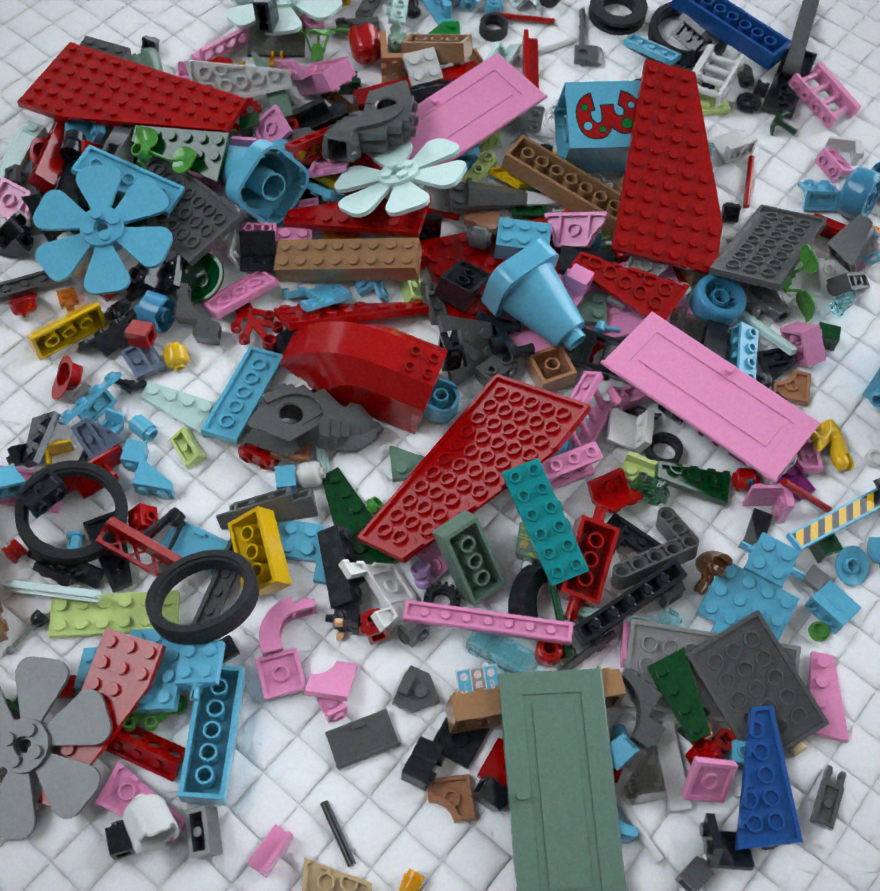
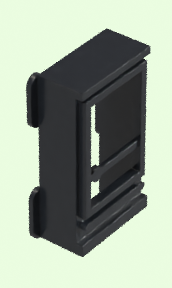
M583 327L582 331L586 337L573 350L570 359L573 366L586 371L601 372L604 381L611 378L629 384L608 368L601 366L600 363L609 344L617 347L623 340ZM596 340L604 342V349L598 365L589 362Z

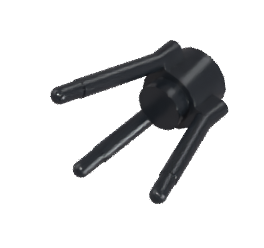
M173 507L142 534L146 536L159 526V529L150 535V538H154L167 524L171 528L177 526L178 528L168 547L169 550H172L182 528L186 525L184 522L186 516L179 509Z

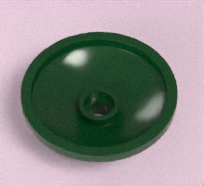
M209 253L205 254L193 266L184 261L181 282L188 283L192 289V304H201L214 297L220 290L224 280V267L221 261Z

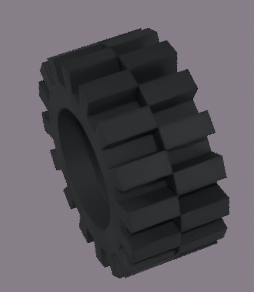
M438 581L437 585L432 583L431 588L428 586L424 593L423 602L434 603V599L438 595H445L450 600V606L460 607L461 595L458 589H454L455 585L451 584L449 586L446 581L445 584H441V581Z

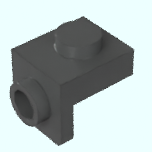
M401 624L397 628L399 640L405 645L409 644L412 648L419 641L423 642L430 634V625L417 624L410 632Z

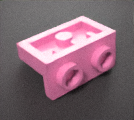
M824 148L814 160L832 182H837L841 176H849L854 170L836 149Z

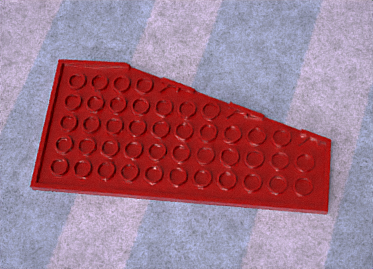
M69 42L19 98L17 104L20 108L62 122L78 120L96 122V125L123 127V124L228 133L247 107L248 99Z
M646 59L642 70L611 251L708 275L710 266L718 258L723 223L696 73Z
M495 374L357 536L359 542L406 563L435 542L432 531L464 510L473 514L505 491L507 486L501 475L503 471L539 458L542 464L557 453L591 411L590 404L500 374Z

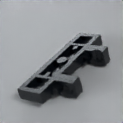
M614 513L606 523L620 529L614 553L620 546L624 548L628 546L640 554L661 545L657 540L617 513Z

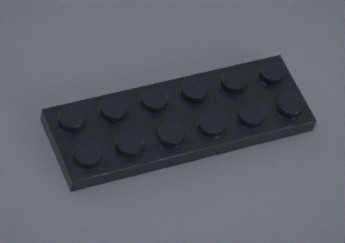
M805 51L799 75L802 78L810 74L817 57L816 53ZM784 57L779 64L761 110L776 115L781 111L787 110L790 114L784 118L792 119L800 97L788 85L793 76L781 73L786 58Z

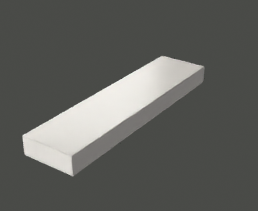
M673 721L662 722V726L666 730L656 744L655 749L669 813L688 811L692 809L691 800L684 799L681 795L686 778Z

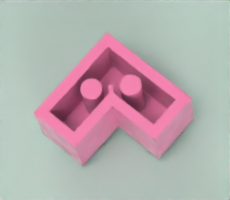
M575 263L571 269H567L564 275L566 280L563 284L578 309L586 295L590 292L594 272Z
M796 321L780 328L781 336L798 348L795 353L798 360L797 365L810 367L826 360V350L823 345L820 325Z

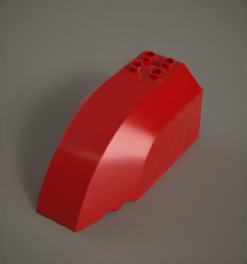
M336 321L318 322L306 325L293 333L280 364L297 378H302L308 383L310 388H314L317 391L324 388L341 406L346 407L350 402L361 404L372 418L415 434L448 350L384 325Z

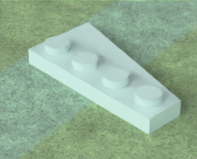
M148 381L141 394V399L161 412L167 413L170 418L180 421L188 429H193L198 432V435L203 438L205 437L201 433V428L217 402Z

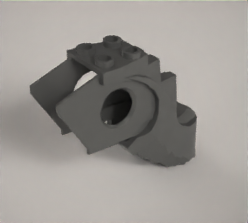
M400 81L373 91L369 90L364 111L352 112L349 116L343 117L342 120L336 121L335 124L329 125L322 142L323 158L325 160L354 162L356 159L361 158V154L388 152L389 147L403 145L404 140H411V137H415V126L419 124V116L415 113L418 109V103L414 102V95L410 94L407 81ZM385 99H390L397 103L380 110L377 109V104Z
M282 383L276 390L266 392L261 397V405L247 421V425L252 430L244 440L247 444L287 458L312 441L315 442L317 448L324 450L327 447L346 451V449L352 451L361 450L377 440L384 431V427L379 422L374 421L361 404L350 402L346 407L341 406L324 388L313 393L304 384L295 387L292 383L288 385ZM290 418L297 421L298 423L289 424L284 422L282 419Z

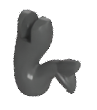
M749 284L751 293L763 302L747 303L745 311L751 312V315L759 319L761 312H764L776 323H780L790 316L791 309L779 292L774 293L768 288Z

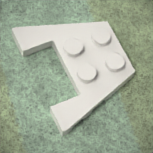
M346 559L338 564L347 580L364 576L369 587L378 598L380 605L383 606L384 609L375 611L370 616L380 632L388 627L404 611L406 599L415 600L417 598L396 564L374 562L371 565L365 564L364 561L350 563Z

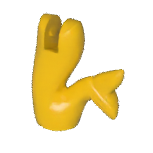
M832 419L821 422L816 431L810 436L815 450L820 452L830 444V458L835 468L843 471L853 470L855 464L848 452L845 438L839 426Z

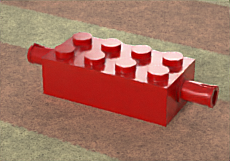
M602 504L595 505L592 518L581 515L575 520L572 533L589 570L557 584L559 597L568 601L564 619L568 620L570 618V622H577L580 605L594 608L600 604L619 535V528L604 523L608 507L604 506L602 508Z

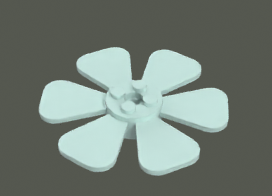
M230 0V1H231V2H234V3H252V2L255 1V0ZM276 0L279 15L278 23L273 33L264 34L273 36L300 31L302 23L299 18L303 14L316 21L329 20L342 8V0ZM253 3L228 9L226 11V18L234 27L239 29L253 26L256 24Z
M442 138L434 139L427 142L412 160H409V157L413 150V145L408 140H404L403 145L389 147L388 152H373L371 154L372 160L382 167L381 170L356 165L347 168L346 172H343L334 186L338 193L363 189L341 199L338 203L339 209L357 218L370 214L384 198L388 200L386 212L389 216H400L427 206L430 202V196L422 190L424 185L439 189H449L456 186L467 171V165L462 160L436 165L459 154V145Z

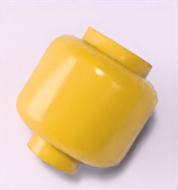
M180 342L167 344L162 352L166 366L174 369V371L183 370L190 361L186 346L180 344Z

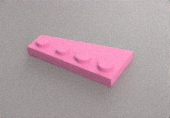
M812 651L810 653L807 688L830 723L812 735L847 743L850 740L834 655Z
M118 761L95 804L123 817L125 808L135 796L156 793ZM166 802L180 830L175 840L173 837L169 840L177 843L186 826L185 818Z

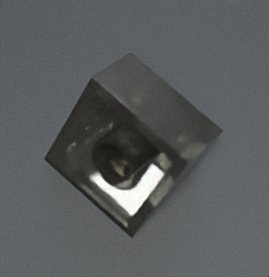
M654 746L648 748L625 783L624 794L626 799H629L630 805L655 802L666 791Z

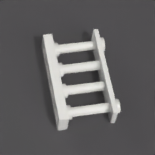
M708 44L692 71L696 73L697 82L702 81L721 87L720 91L717 92L698 86L699 93L716 98L715 107L718 108L721 102L724 103L727 92L739 71L742 72L744 69V54H741L738 61L715 55V45ZM715 61L733 67V69L728 71L709 65V63ZM703 72H712L727 77L724 82L705 76Z

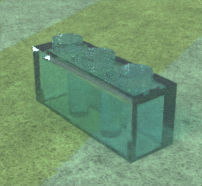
M473 631L466 641L465 647L472 656L485 659L488 665L497 663L498 668L504 670V673L525 672L534 655L532 650L507 636Z

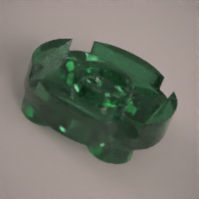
M640 472L630 486L631 489L642 493L643 499L641 501L653 506H659L660 503L665 505L670 497V491L667 488L668 483L663 479L649 476L645 472Z

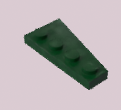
M658 461L656 463L654 481L722 506L728 503L730 471L724 470L719 472L713 468L705 470L692 465L684 467L682 464Z
M685 648L647 666V671L659 688L660 693H662L664 700L690 744L692 745L711 735Z

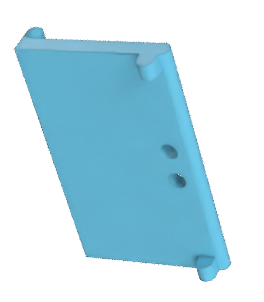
M184 520L186 525L182 528L171 551L181 557H185L205 550H225L228 541ZM170 527L159 544L168 548L178 527ZM209 569V570H204V571H206V572L212 574L213 571H214V569Z

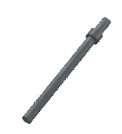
M611 630L603 637L597 638L591 642L592 645L558 670H572L595 652L602 651L606 648L607 643L617 637L616 632Z

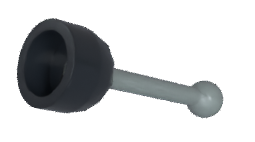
M36 609L30 617L31 625L12 646L6 648V653L12 655L15 651L14 649L34 627H42L50 619Z

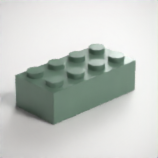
M464 510L432 531L462 599L474 606L506 584L478 516Z

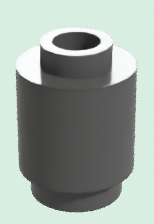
M745 64L743 71H739L737 75L740 87L748 88L755 82L753 69L748 64Z

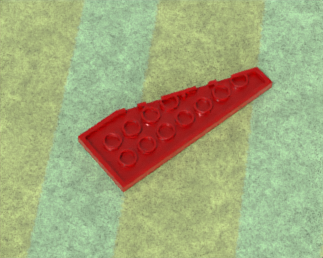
M429 194L430 202L427 206L400 216H389L387 214L386 205L388 200L386 198L370 214L357 218L342 212L338 206L339 201L288 210L283 223L285 227L419 237L432 198L431 194Z

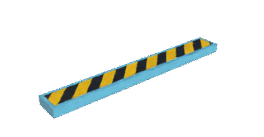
M875 488L791 531L785 537L795 549L802 551L880 510V492Z

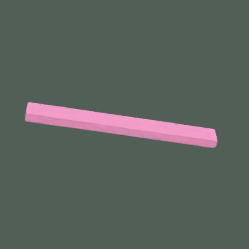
M407 599L405 600L402 622L571 645L572 622Z

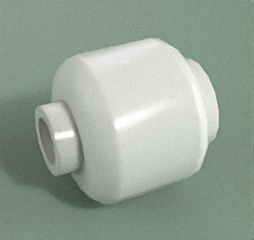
M317 461L303 462L295 470L296 481L304 488L320 486L322 479L326 478L324 466L321 467Z

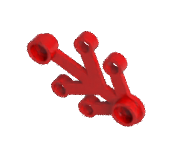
M250 302L235 310L237 316L230 325L232 333L239 334L242 331L241 323L243 319L246 318L248 320L243 333L239 335V343L241 345H248L250 343V334L254 328L262 339V346L266 350L272 351L277 347V337L274 334H267L263 327L272 328L274 333H281L283 331V324L280 321L274 322V312L272 310L253 308ZM254 315L262 316L264 319L255 318Z

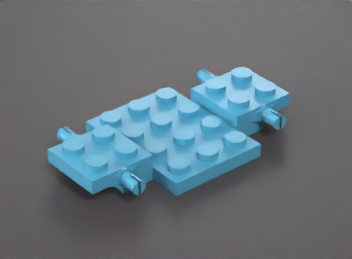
M762 532L758 541L753 546L741 540L738 548L749 553L744 567L741 568L734 563L731 566H727L725 568L727 573L721 577L715 576L696 614L714 623L710 632L719 633L752 612L759 610L777 640H780L800 598L781 588L790 575L803 581L806 573L795 568L796 560L801 551Z
M155 629L130 631L131 636L166 646L151 690L146 696L142 697L133 713L177 712L181 691L191 690L189 700L195 702L199 701V694L202 688L219 685L226 646L223 641H211L197 645H180L165 640ZM98 647L83 648L74 685L75 690L81 691Z

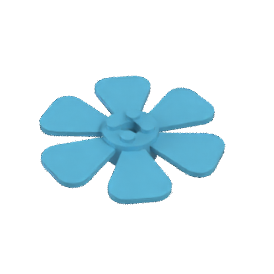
M112 164L86 167L77 173L76 183L91 208L87 212L81 209L61 190L55 189L47 192L33 215V222L36 227L42 231L80 230L79 234L47 242L37 248L35 258L49 278L56 282L68 280L90 249L93 251L83 284L87 292L92 295L119 293L126 290L130 285V275L117 254L122 248L146 268L153 269L160 266L173 243V235L170 230L160 226H126L128 223L160 215L168 209L169 199L155 180L149 177L137 179L115 209L112 208L122 175L118 167Z

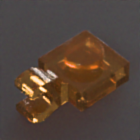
M75 287L56 291L61 309L66 308L69 313L75 310V305H79Z

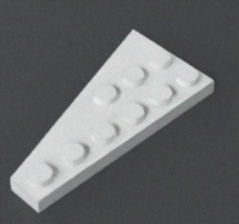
M184 60L191 81L244 98L294 87L290 70Z

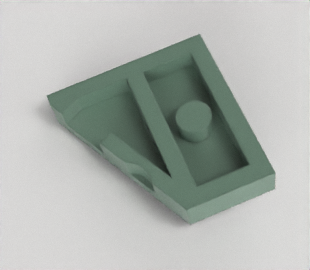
M589 292L577 309L585 325L596 326L600 320L607 324V293Z
M389 446L392 481H405L424 459V456L395 446Z

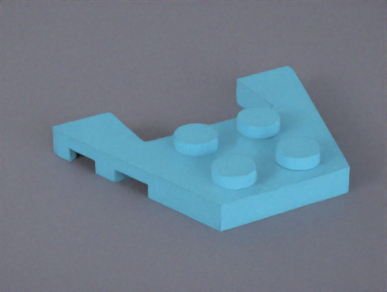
M339 284L318 285L313 289L298 287V290L289 291V288H282V296L287 299L308 297V300L300 301L301 309L306 312L336 303H345L346 300L352 299V292Z
M294 520L281 522L278 531L285 558L316 563L313 583L326 585L317 532L324 530L323 524Z

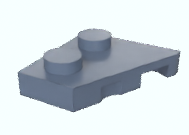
M90 417L84 418L71 427L90 460L125 441L123 437Z

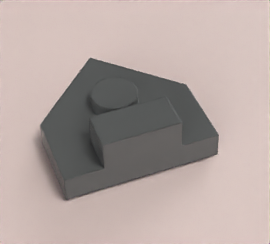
M410 665L397 689L392 705L412 714L420 711V709L440 704V699L430 673Z

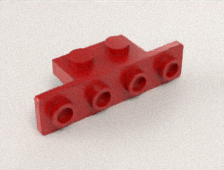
M117 444L88 462L103 467L118 480L119 477L112 468L121 463L120 457L123 449ZM83 477L61 479L64 481L69 493L76 490L83 499L92 496L104 488L99 483Z

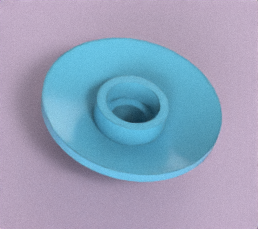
M846 546L837 554L835 570L839 579L846 585L856 586L867 578L869 560L866 553L860 547Z

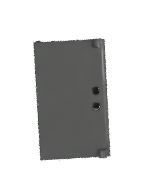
M387 709L325 732L338 770L396 748L401 744L398 741Z

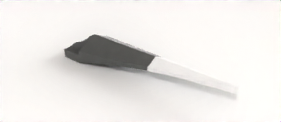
M468 180L466 183L459 182L456 186L448 189L449 211L470 213L509 207L561 205L543 193Z

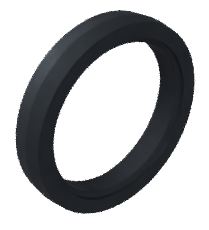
M671 2L660 6L653 13L648 26V40L680 53L681 58H683V50L667 43L662 38L658 29L659 24L663 20L672 16L682 15L670 7ZM719 39L714 46L715 55L722 56L728 44ZM685 50L686 56H690L691 52ZM698 51L694 56H697L699 60L704 51Z
M80 460L57 462L37 471L23 485L25 487L46 469L51 470L60 479L67 477L91 479L102 485L112 496L115 503L114 518L125 524L127 523L128 503L122 486L109 471L94 463ZM16 499L14 510L16 529L27 548L39 558L57 565L73 566L94 561L109 552L108 549L95 542L75 549H61L44 543L30 528L29 509ZM106 531L102 540L109 544L116 542L114 534Z
M219 549L200 551L177 560L156 577L147 592L145 608L151 625L165 640L180 645L208 643L229 634L246 621L257 604L259 584L251 564L240 554ZM209 569H227L239 574L243 578V589L237 601L227 611L209 621L193 625H181L170 622L162 616V606L168 593L179 582L195 573Z

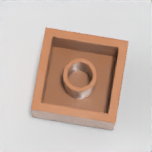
M552 346L537 351L534 355L527 356L525 367L536 387L554 392L574 385L577 371L563 346L560 348Z

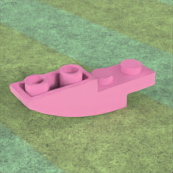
M241 222L240 231L274 230L276 249L278 240L312 239V229L277 227L276 223Z

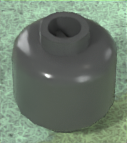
M475 225L471 228V231H467L466 241H469L471 248L485 250L492 244L493 233L490 232L488 227Z

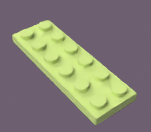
M172 590L164 600L162 616L170 622L179 624L180 592L179 590ZM147 592L101 594L102 598L98 603L52 597L48 637L50 639L99 637L103 635L105 628L130 635L131 630L154 629L145 608Z

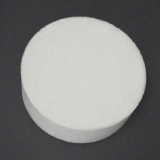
M870 449L865 454L864 460L868 466L872 468L880 467L879 449Z

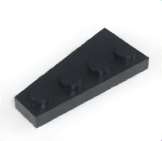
M115 511L82 522L90 543L95 542L106 521L112 516L114 517ZM127 543L121 544L123 552L128 554ZM111 551L98 558L112 593L133 586L129 561Z

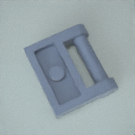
M154 343L150 349L130 346L120 351L138 382L168 369L165 361L162 360L154 348ZM142 350H148L156 364L151 365Z

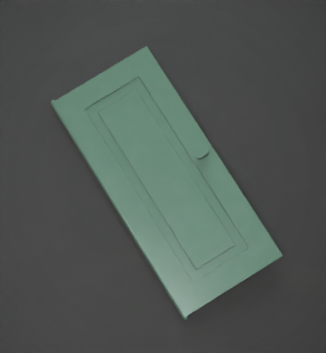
M597 666L595 669L499 673L498 683L516 891H627L602 668Z

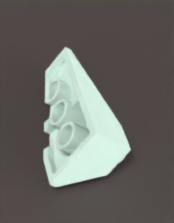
M31 120L13 135L0 163V179L4 177L5 168L18 164L22 166L21 171L25 169L30 162L28 153L32 140L38 137L47 138L48 133L45 126Z

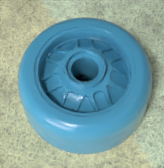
M866 167L855 168L846 179L837 202L838 212L850 219L856 218L859 214L863 217H868L880 196V173Z
M708 274L701 278L689 297V306L694 317L704 326L708 319L727 324L729 327L732 326L744 312L747 304L746 292L739 282L725 277H717L713 274Z

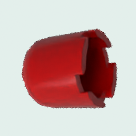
M363 23L364 25L358 27L354 25L348 32V42L352 57L361 65H371L381 55L379 32L376 26L370 23Z

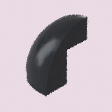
M20 209L0 227V255L11 258L21 257L27 254L33 247L34 237H31L30 233L32 226Z

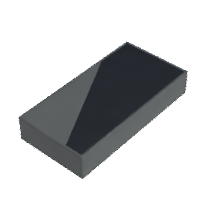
M754 508L743 541L753 546L758 541L762 532L767 534L773 514Z

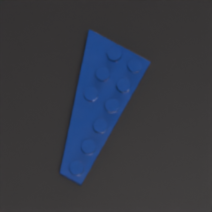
M773 705L751 707L748 713L735 850L803 843Z

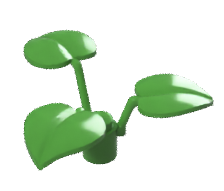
M308 29L307 31L300 30L292 34H301L306 37L309 52H311V61L318 62L324 60L329 36L335 33L348 36L350 29ZM308 34H317V44H313V47H311ZM320 35H327L324 45L322 47V44H320Z
M136 125L131 153L138 158L137 162L141 164L143 169L148 170L143 161H149L152 155L173 162L172 169L178 174L186 173L192 167L197 155L194 149L187 146L179 147L173 153L174 159L155 153L150 149L154 148L157 144V132L152 128Z
M806 244L799 251L800 261L803 264L802 267L797 270L796 268L779 291L784 290V293L798 292L796 294V303L805 318V322L808 323L815 312V303L811 294L807 290L802 292L801 289L789 288L792 285L791 279L796 277V273L805 268L809 274H815L818 270L817 257L813 250H811L810 245Z

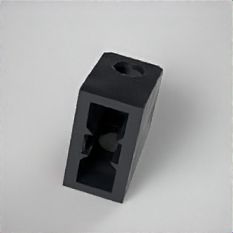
M253 1L257 33H273L279 20L277 1Z

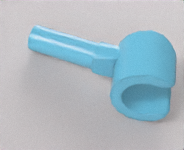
M601 320L594 327V331L602 334L604 330L620 332V328L608 326Z

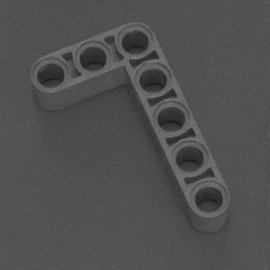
M661 507L657 513L656 529L667 542L615 564L611 575L612 587L617 590H624L634 586L675 558L680 565L693 560L697 555L699 538L672 508Z

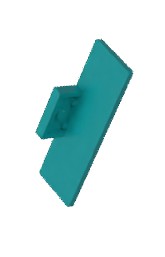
M539 458L503 471L501 475L550 585H557L587 572L589 568L571 531L570 521L563 513V506L560 500H557Z

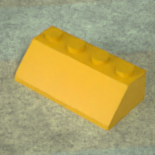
M92 301L54 321H50L38 329L32 330L25 336L30 347L41 361L94 334L98 330L106 328L107 325L99 303Z
M257 506L227 523L234 552L246 558L256 573L259 584V596L277 593L292 585L273 510ZM240 576V580H241V584H242V588H243V578Z

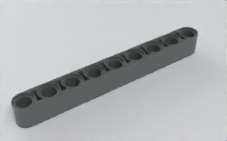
M803 0L791 38L792 43L781 73L790 76L799 73L820 0Z

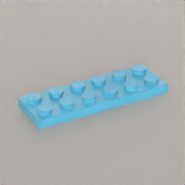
M90 144L71 168V173L77 175L81 169L104 164L117 166L122 175L117 194L123 197L137 179L141 177L152 178L169 199V207L162 213L166 216L170 215L185 192L184 186Z
M249 346L201 428L202 435L237 445L248 426L247 421L259 407L261 397L267 392L279 371L283 354Z

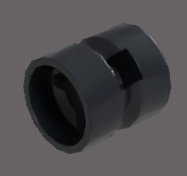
M67 130L64 133L60 146V157L67 162L76 163L81 156V140H87L86 136L79 130Z

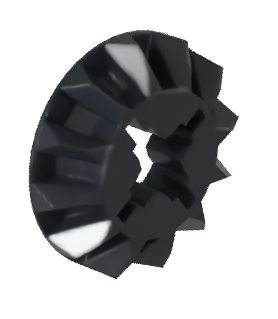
M750 92L741 93L736 99V106L739 107V110H745V113L747 111L751 114L754 111L757 112L762 105L761 99L756 94Z
M121 299L107 308L104 317L106 320L118 319L129 310L131 302L128 299Z

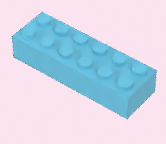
M222 665L219 685L202 688L199 694V701L193 703L178 790V798L183 803L227 806L246 681L244 667Z

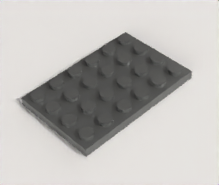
M759 610L752 612L686 652L691 666L737 740L746 741L748 713L751 707L773 705L783 752L830 724Z

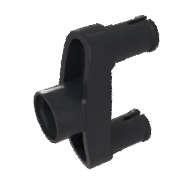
M518 320L505 324H494L495 336L490 337L488 340L492 354L502 352L510 362L520 360V358L534 355L535 347L533 343L522 346L514 345L509 334L521 332V325Z

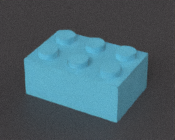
M499 217L494 258L507 260L542 238L550 245L551 224Z

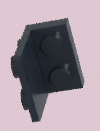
M239 231L240 272L274 271L276 257L275 231Z

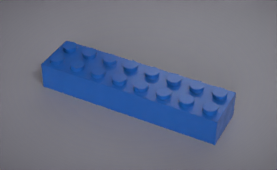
M729 0L671 1L670 7L681 14L684 12L702 28L768 71L787 56L792 43L790 39Z

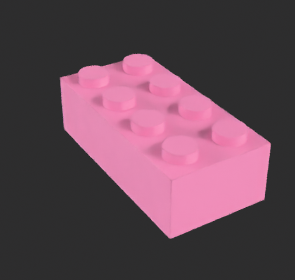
M348 56L315 62L310 65L315 70L313 74L303 80H293L300 95L311 96L320 93L326 94L330 91L334 93L340 89V85L348 84L352 81V77L357 74Z

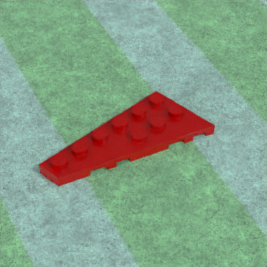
M580 252L570 265V268H572L576 263L594 272L592 280L594 285L643 318L654 312L666 320L690 287V285H681L671 279L665 280L657 277L655 274L636 268L620 266V263L604 261L600 257Z

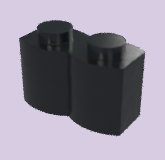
M420 736L402 770L401 780L424 791L428 785L432 786L437 777V773H435L437 767H442L446 759L444 754L445 746Z

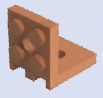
M386 30L380 31L382 82L408 77L406 69H401L402 66H405L402 56L406 53H388Z

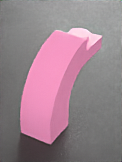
M631 384L625 387L610 386L606 390L610 395V401L620 411L640 406L651 399Z
M292 596L277 602L269 609L259 629V643L262 656L284 651L281 642V634L284 627L295 619L316 614L317 609L314 598H303L293 604Z

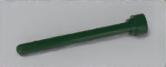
M548 581L556 620L565 621L557 585L551 586ZM562 644L563 652L561 659L577 656L576 649L573 648L572 644Z

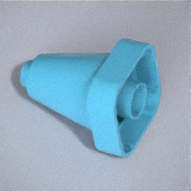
M260 139L253 142L249 147L229 145L221 180L226 184V195L232 203L261 223H276L277 226H280L288 210L295 207L309 183V173L300 162L284 149L268 140Z
M538 239L505 260L492 272L481 301L496 318H500L508 313L554 347L560 348L565 346L570 351L585 339L586 335L582 331L585 322L555 270L559 255L545 239Z

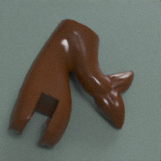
M715 550L705 551L696 558L695 566L698 572L701 573V579L695 584L694 592L704 595L714 576L721 577L727 573L725 568L732 565V558L726 553Z

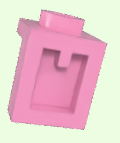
M316 698L328 723L332 721L334 723L338 722L348 713L347 706L343 701Z

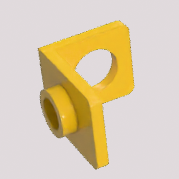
M71 439L57 440L48 444L45 451L47 466L53 464L51 456L75 450Z

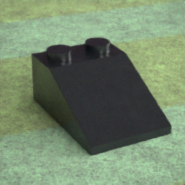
M461 259L440 276L434 295L441 301L448 302L456 309L465 312L482 292L491 274Z

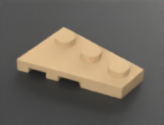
M304 857L302 891H372L373 884L371 882L347 873L345 874Z

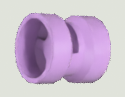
M420 560L411 565L410 572L414 577L415 586L418 589L431 587L435 579L429 562Z

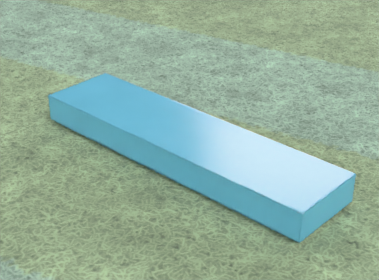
M635 33L623 40V45L670 66L681 59L680 53Z

